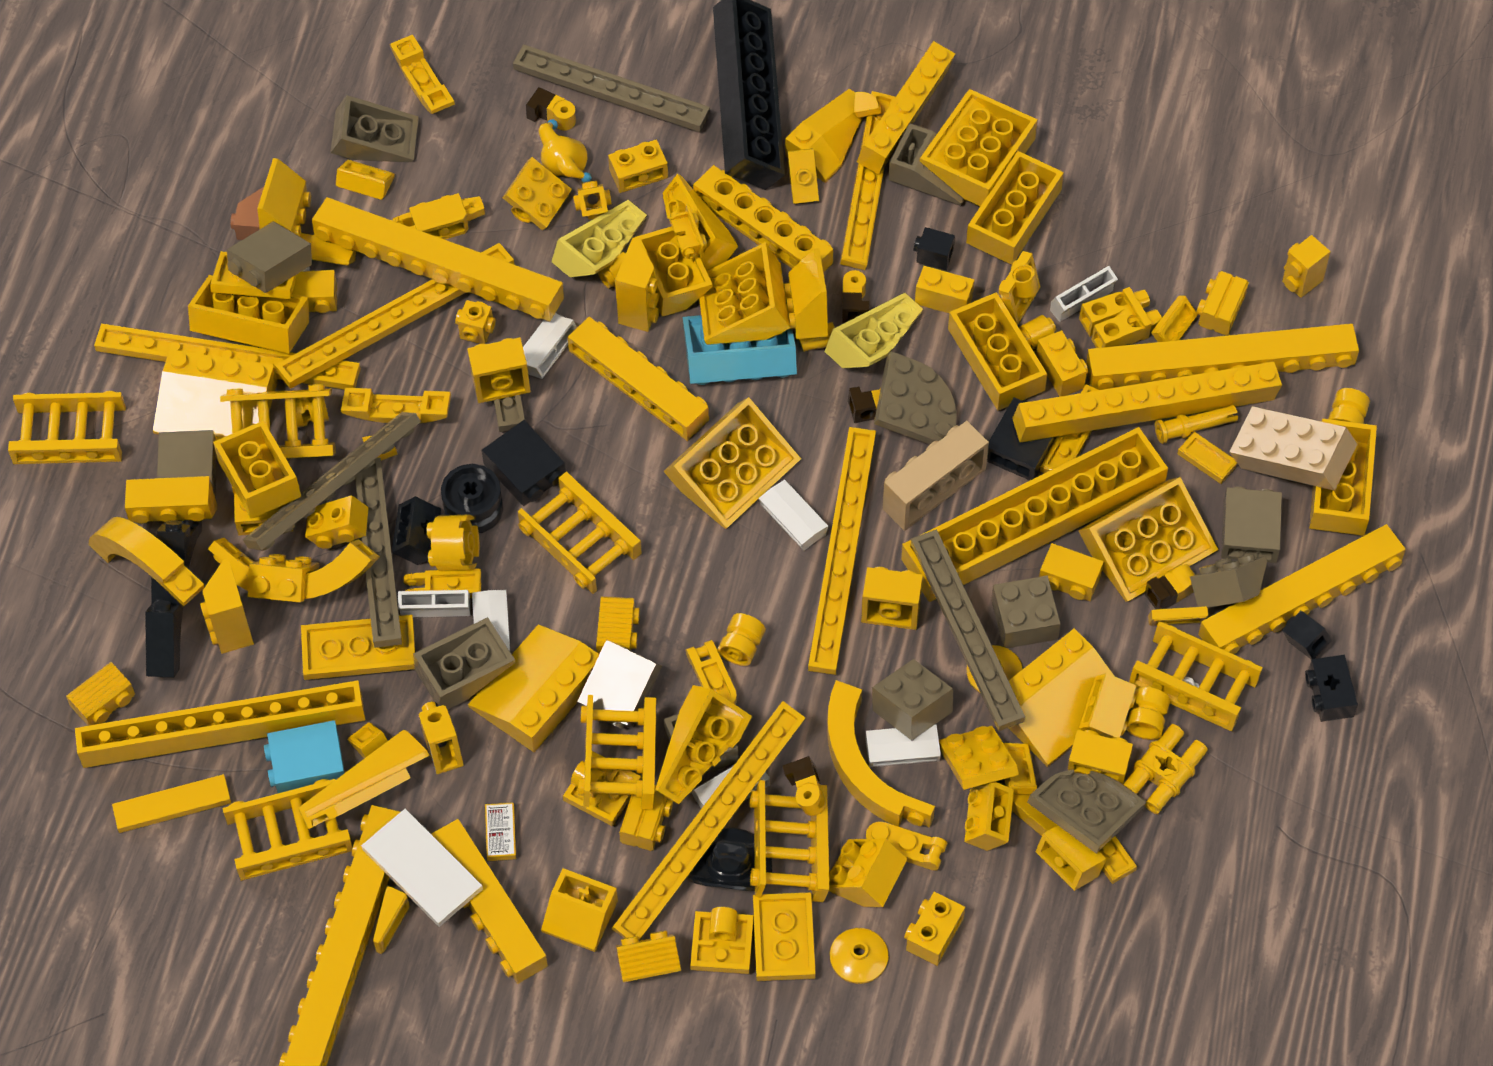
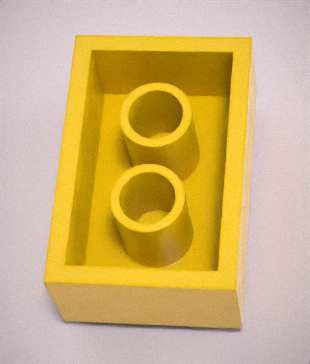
M264 420L213 442L218 462L251 519L301 497L297 477Z

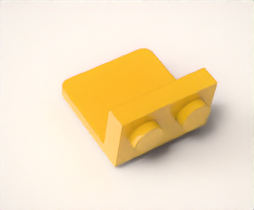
M269 554V557H259V561L249 564L248 597L301 603L305 597L306 573L319 569V563L312 562L311 557L303 556L295 557V560L285 559L286 555Z

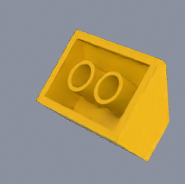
M273 158L257 208L259 229L274 221L301 237V224H305L306 207H310L311 192H307L306 181L281 160Z
M672 226L634 237L639 240L654 266L655 278L658 279L656 293H659L657 307L660 308L662 317L688 309L713 286L699 254L692 259H686L681 254L677 237L684 236L685 234L675 236Z
M633 237L615 279L618 324L649 332L651 324L657 322L660 308L657 307L659 293H656L658 279L655 278L654 266L638 239Z
M814 248L788 273L789 283H784L790 329H795L796 339L828 337L827 291L819 248Z
M209 476L126 480L125 511L128 520L135 523L143 524L148 521L166 522L170 520L201 521L203 519H212L217 510V502Z
M229 558L221 562L202 591L205 602L200 603L212 644L219 645L221 654L254 645Z

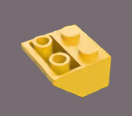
M848 839L843 845L834 867L829 871V891L863 907H883L907 858L887 839Z
M562 868L549 898L541 932L595 952L618 903L617 888Z

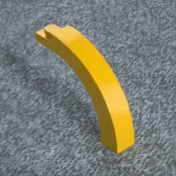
M113 517L89 538V546L107 563L116 555L130 560L154 578L183 606L204 589V583L184 565V561L150 532L130 520Z
M220 538L214 540L208 550L214 554V559L220 564L224 559L229 558L236 584L248 591L249 564L254 563V561L243 554L227 539ZM359 539L350 542L332 562L319 570L306 573L304 599L315 598L350 584L371 568L380 556Z
M836 680L828 705L827 735L831 759L843 784L861 805L882 820L899 827L902 819L905 818L913 825H924L930 828L934 819L935 806L907 796L888 786L878 778L865 762L858 748L854 731L856 715L862 703V689Z

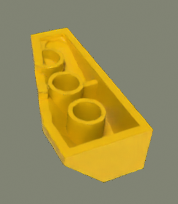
M851 89L846 90L802 121L785 138V157L787 158V151L814 149L816 176L824 183L842 167L856 130L863 120V117L857 118L854 113L855 92Z
M676 174L662 193L666 215L670 219V214L674 211L685 212L686 204H689L692 213L697 214L699 233L704 234L707 242V249L704 250L702 261L707 271L726 262L738 248V245L729 230L681 175Z
M693 685L679 711L655 790L673 802L680 804L702 781V775L711 766H716L721 761L720 757L729 747L733 748L739 742L752 716L714 690Z

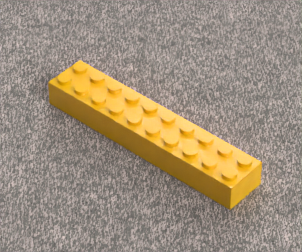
M1137 427L925 533L937 529L962 584L965 585L1123 506L1164 483L1168 467L1140 427ZM911 540L902 544L901 560L908 570L923 575L922 592L927 600L931 602L936 597L911 546Z

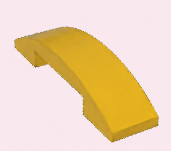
M413 34L390 44L391 50L405 78L429 113L433 114L455 105L444 84H440L424 58L423 50Z
M345 388L341 412L355 418L389 423L401 412L416 413L421 421L420 423L433 422L448 417L451 392L424 391L423 396L373 394L372 389Z

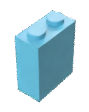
M335 720L267 733L269 744L264 745L265 757L267 762L272 761L273 769L268 770L270 786H276L278 793L309 786L321 779L336 780L345 773Z

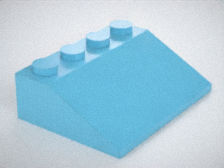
M701 315L683 317L690 384L705 385L710 382H734L739 379L759 380L763 377L773 376L784 378L797 374L796 346L792 329H788L782 334L775 335L767 340L707 345L704 341Z

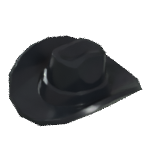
M723 828L689 873L688 877L695 884L755 891V886L750 885L751 870L755 868L754 834L738 828ZM766 858V872L772 873V858Z

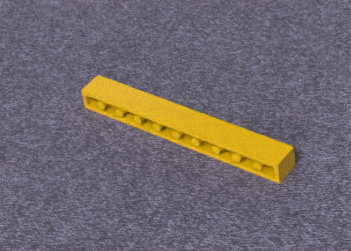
M326 197L312 218L314 236L323 241H330L341 245L345 249H352L363 253L369 258L385 261L394 267H401L416 275H423L434 279L438 283L448 284L459 288L463 292H470L481 296L487 301L503 304L512 310L522 311L537 319L541 318L550 322L564 299L563 282L328 197Z
M1353 324L1093 348L1088 349L1086 365L1090 386L1098 390L1268 362H1275L1278 372L1287 373L1306 369L1321 370L1337 366L1345 368L1355 365L1359 348Z
M1268 362L1019 403L1012 419L1019 442H1026L1176 417L1180 414L1188 415L1212 411L1230 405L1236 407L1272 401L1278 394L1282 383L1275 362Z
M357 680L75 728L77 754L83 768L264 738L268 737L267 733L334 720L336 725L365 721L366 719L359 681Z
M371 805L369 814H364L360 828L363 831L360 840H355L352 864L351 866L347 865L343 875V882L345 884L342 892H338L335 897L334 908L336 911L334 917L329 918L325 928V935L327 937L324 945L320 944L316 954L318 964L315 971H311L308 976L307 988L309 990L306 998L300 1000L297 1012L300 1016L297 1025H292L288 1037L290 1046L287 1053L283 1052L279 1066H327L390 878L362 850L361 845L400 813L399 811Z

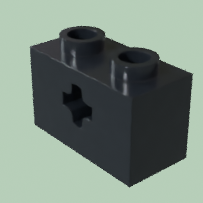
M416 496L399 504L392 553L416 565L427 561L428 553L431 550V539L427 536V524L434 522V519L441 515V508Z
M1345 655L1311 659L1309 669L1305 671L1307 686L1312 687L1314 694L1312 695V707L1314 712H1318L1320 721L1354 717L1358 703Z

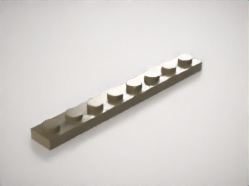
M524 44L513 62L514 70L697 132H701L710 114V107Z
M401 412L301 492L300 498L286 504L246 536L243 541L248 549L264 551L275 544L274 540L281 534H286L293 530L297 521L314 513L317 505L331 499L336 494L335 491L341 486L351 483L359 471L371 467L375 463L374 459L392 450L395 446L394 443L400 438H405L412 434L413 428L421 422L417 414Z
M381 458L374 459L375 463L371 467L361 470L355 475L357 499L369 507L366 536L362 537V542L380 556L371 568L366 571L374 648L402 644Z
M937 529L911 538V546L997 730L1001 731L1025 722V715Z

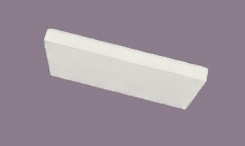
M406 809L401 811L361 845L362 850L438 927L483 890L482 885Z

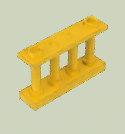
M325 384L308 385L309 390L243 393V388L227 389V394L220 396V402L230 401L232 434L243 429L241 401L257 400L259 422L264 420L270 431L268 399L285 398L287 440H285V445H278L285 458L334 456L336 453L335 442L328 443V438H325L323 396H330L332 394V388L325 389ZM312 397L315 439H312L311 444H301V440L298 439L296 398Z
M121 392L24 393L22 395H13L17 412L23 413L20 440L9 441L8 452L13 464L122 461V450L118 439H112L114 412L125 411L126 409ZM104 411L102 437L100 439H85L88 412ZM61 412H77L75 437L72 440H58ZM34 413H50L48 437L46 440L31 441Z
M566 471L558 478L560 490L555 498L532 516L522 508L518 510V526L526 536L531 535L573 575L575 582L582 589L587 588L594 594L597 591L595 576L621 554H627L631 559L635 560L642 554L641 540ZM572 502L578 511L550 534L539 525L563 504ZM584 519H590L596 525V529L573 548L567 551L558 543L562 537ZM602 537H609L615 546L587 569L576 560Z
M1159 621L1153 638V642L1157 643L1158 646L1147 664L1136 661L1129 683L1137 685V689L1141 687L1159 689L1170 697V704L1232 732L1241 707L1235 705L1246 684L1254 688L1256 687L1263 667L1178 630L1172 625ZM1168 649L1184 655L1173 676L1158 670ZM1194 660L1210 667L1199 688L1183 681ZM1220 672L1235 679L1225 700L1209 693Z
M588 695L587 706H581L580 722L586 723L584 778H579L578 795H584L583 807H589L590 793L636 795V798H641V809L653 810L656 698L645 697L644 708H638V711L593 709V695ZM592 721L637 722V725L643 726V732H638V735L592 733ZM592 744L637 746V749H642V756H637V759L591 757ZM591 768L636 770V773H642V780H637L636 783L591 781Z
M321 779L309 786L247 802L237 801L228 807L222 808L227 825L236 823L243 855L234 860L241 881L352 852L353 847L348 829L339 830L336 817L325 821L328 832L326 835L313 838L310 836L309 829H307L299 812L301 805L334 782L335 779ZM292 808L299 841L285 846L282 844L275 812ZM264 816L271 848L267 851L256 853L253 849L247 820Z
M759 780L756 789L751 790L749 803L750 808H754L755 868L751 870L750 885L755 886V897H761L766 884L807 887L808 890H812V901L824 902L829 892L827 785H821L826 806L820 814L811 816V821H808V823L765 820V806L799 809L801 807L794 796L765 794V780ZM766 832L807 835V838H811V847L809 846L808 849L766 846ZM766 858L807 861L808 864H811L812 873H809V875L766 872Z

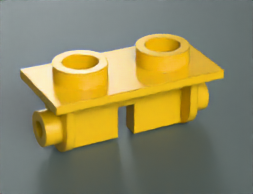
M686 204L685 212H672L669 221L675 236L685 234L684 236L677 237L681 254L686 259H692L699 254L701 261H703V253L707 249L706 238L704 234L699 233L697 214L692 213L689 204Z

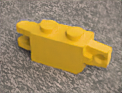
M459 193L409 207V213L397 216L392 221L446 240L465 234L469 228L468 221L484 215L485 210L480 196L461 199Z

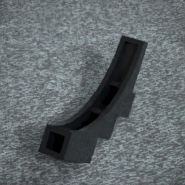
M170 520L162 524L157 530V538L184 561V565L188 569L197 539L202 532V520ZM152 577L151 605L145 612L146 676L174 678L180 670L183 605Z

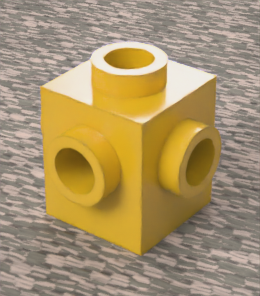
M597 181L582 183V188L577 189L578 195L573 196L576 211L581 210L582 217L588 216V220L595 219L608 212L607 205H612L609 189L604 190L603 184L598 185ZM591 194L596 195L598 198L594 204H590L587 201L588 196Z
M466 300L463 309L458 310L455 319L460 339L479 344H486L489 334L493 332L496 323L491 306L483 302H472Z

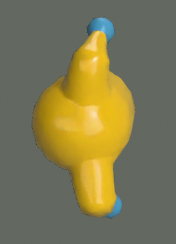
M551 119L547 123L541 124L538 132L543 144L541 151L542 165L555 176L578 178L583 183L590 182L592 179L591 174L582 172L587 163V150L585 146L578 140L556 134L554 131L558 127L556 120Z

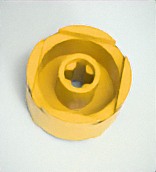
M472 515L437 516L434 522L427 524V536L431 539V550L428 553V562L431 567H436L439 571L474 570L477 563L472 564L473 557H479L480 542L477 525L472 526L470 521L474 520Z

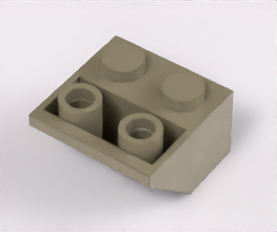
M1247 554L1238 557V560L1234 561L1231 558H1224L1215 561V564L1199 568L1200 573L1190 577L1197 606H1207L1208 608L1239 603L1258 596L1267 564L1266 556L1255 558L1254 554Z

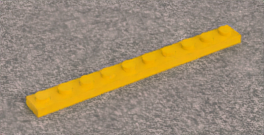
M500 243L481 252L514 264V259ZM432 279L275 365L276 372L291 389L466 292L448 284L438 283Z
M102 323L94 344L95 350L98 352L166 362L169 349L271 364L274 365V368L276 364L296 354ZM342 360L302 383L312 385L325 384V387L338 389L355 388L361 369L360 363ZM276 372L277 379L283 380Z
M849 427L808 671L836 675L876 430Z
M784 701L781 702L614 924L612 930L623 938L638 936L639 940L642 938L805 720L803 715Z

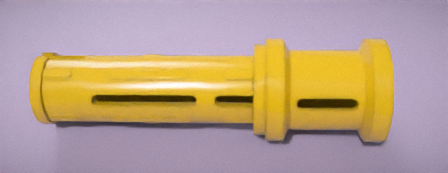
M1230 405L1188 417L1180 414L1175 419L1167 421L1156 420V436L1159 442L1164 444L1167 443L1168 439L1180 436L1187 438L1194 431L1237 422L1238 416L1233 415L1237 413L1236 407Z

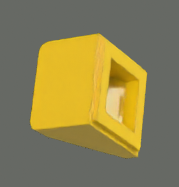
M370 722L347 739L363 758H366L388 741L384 733Z

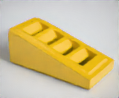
M387 886L373 938L376 952L380 954L385 952L410 908L407 894L390 886Z

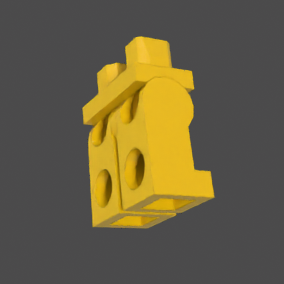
M1128 287L1123 289L1122 292H1116L1083 303L1079 320L1089 337L1092 336L1091 340L1095 347L1103 348L1124 346L1136 343L1139 340L1148 339L1150 331L1155 328L1162 317L1156 309L1149 312L1144 311L1143 308L1148 307L1150 304L1149 295L1145 290L1133 292Z

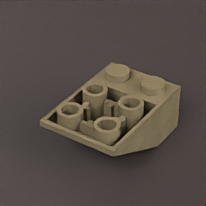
M909 123L890 161L889 180L961 205L964 198L920 162V157L937 133Z

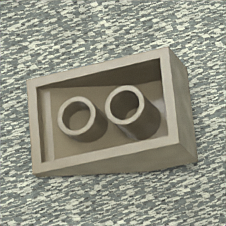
M346 95L335 112L331 153L352 160L413 162L419 116Z
M488 617L413 653L416 673L434 702L438 706H446L447 710L468 700L515 663L514 657Z

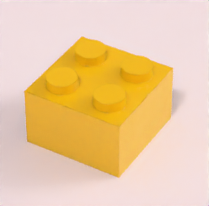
M520 337L514 339L506 338L500 342L478 344L467 348L478 403L531 393L527 362Z
M867 567L862 596L861 623L916 630L923 575L910 570L900 572L888 570L885 567Z

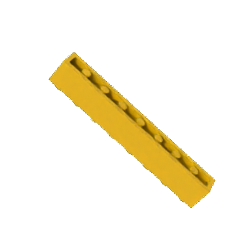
M1386 524L1260 590L1258 596L1244 602L1235 603L1201 621L1198 635L1203 641L1229 653L1236 654L1241 647L1248 643L1250 645L1256 644L1265 634L1271 631L1275 633L1283 629L1287 621L1291 617L1296 616L1300 610L1308 615L1314 608L1318 606L1323 608L1330 604L1333 598L1341 594L1343 596L1350 594L1355 590L1356 586L1364 582L1366 584L1371 583L1380 573L1386 570L1393 571L1402 564L1406 549Z

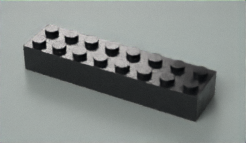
M721 0L713 7L725 174L766 190L785 175L772 13L770 8L752 0Z

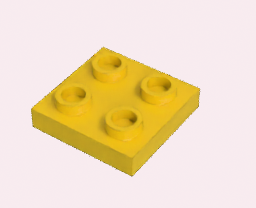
M531 157L527 160L502 198L513 206L511 212L517 219L525 223L533 222L541 230H544L572 189Z
M1022 251L1018 260L1013 262L1009 275L999 286L1001 300L1017 326L1041 287L1033 254Z
M594 751L591 753V757H603ZM581 761L572 774L571 784L563 795V801L613 826L630 800L631 794L590 793L589 807H583L584 795H578L579 778H584L585 761ZM591 768V781L636 783L637 780H642L640 775L630 770Z
M716 907L711 912L695 911L690 969L749 974L754 915L738 914L736 910L729 907Z

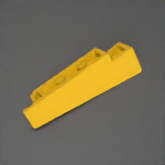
M402 730L299 807V812L307 829L328 819L331 820L410 779L411 777L406 767L430 756L428 751L408 731Z

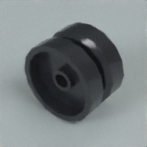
M466 464L451 470L443 479L440 490L445 516L472 515L474 520H470L472 526L477 525L479 534L492 529L499 522L504 509L500 482L492 470L483 465Z

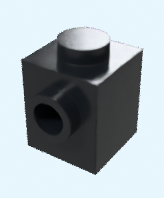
M925 227L922 236H917L914 243L913 251L917 252L916 263L947 271L954 251L955 235Z
M1301 610L1296 616L1291 617L1282 629L1288 642L1310 659H1315L1332 641L1326 629Z

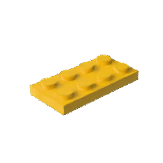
M413 615L399 616L401 645L374 648L371 619L301 625L304 680L415 669L413 653L416 652Z

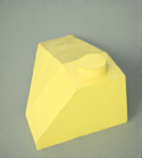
M627 200L559 238L551 262L569 277L594 275L613 264L617 255L621 253L647 215L631 201Z
M903 293L834 328L824 352L842 368L868 367L887 357L922 313L923 308L906 293Z

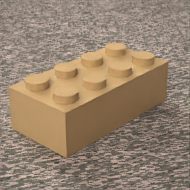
M1252 406L1229 452L1241 469L1335 491L1357 443L1346 427Z
M965 421L960 426L952 427L939 442H932L924 453L918 457H912L904 468L898 472L894 471L887 476L884 481L883 510L905 531L986 470L989 442L968 421Z

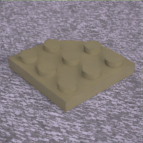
M891 351L886 358L874 424L927 444H931L934 441L939 442L952 427L956 426V406L951 391L932 368Z
M1067 770L1047 779L1030 795L1027 803L1097 854L1143 810L1146 801L1120 782L1104 774L1090 771L1089 774L1074 773V770Z

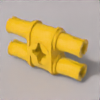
M1171 724L1158 741L1149 744V749L1140 760L1134 763V771L1123 784L1136 795L1147 781L1157 785L1158 787L1145 804V807L1154 814H1158L1171 797L1180 794V789L1189 778L1195 775V766L1208 750L1202 742L1194 740L1182 757L1173 753V748L1184 736V731L1175 724Z

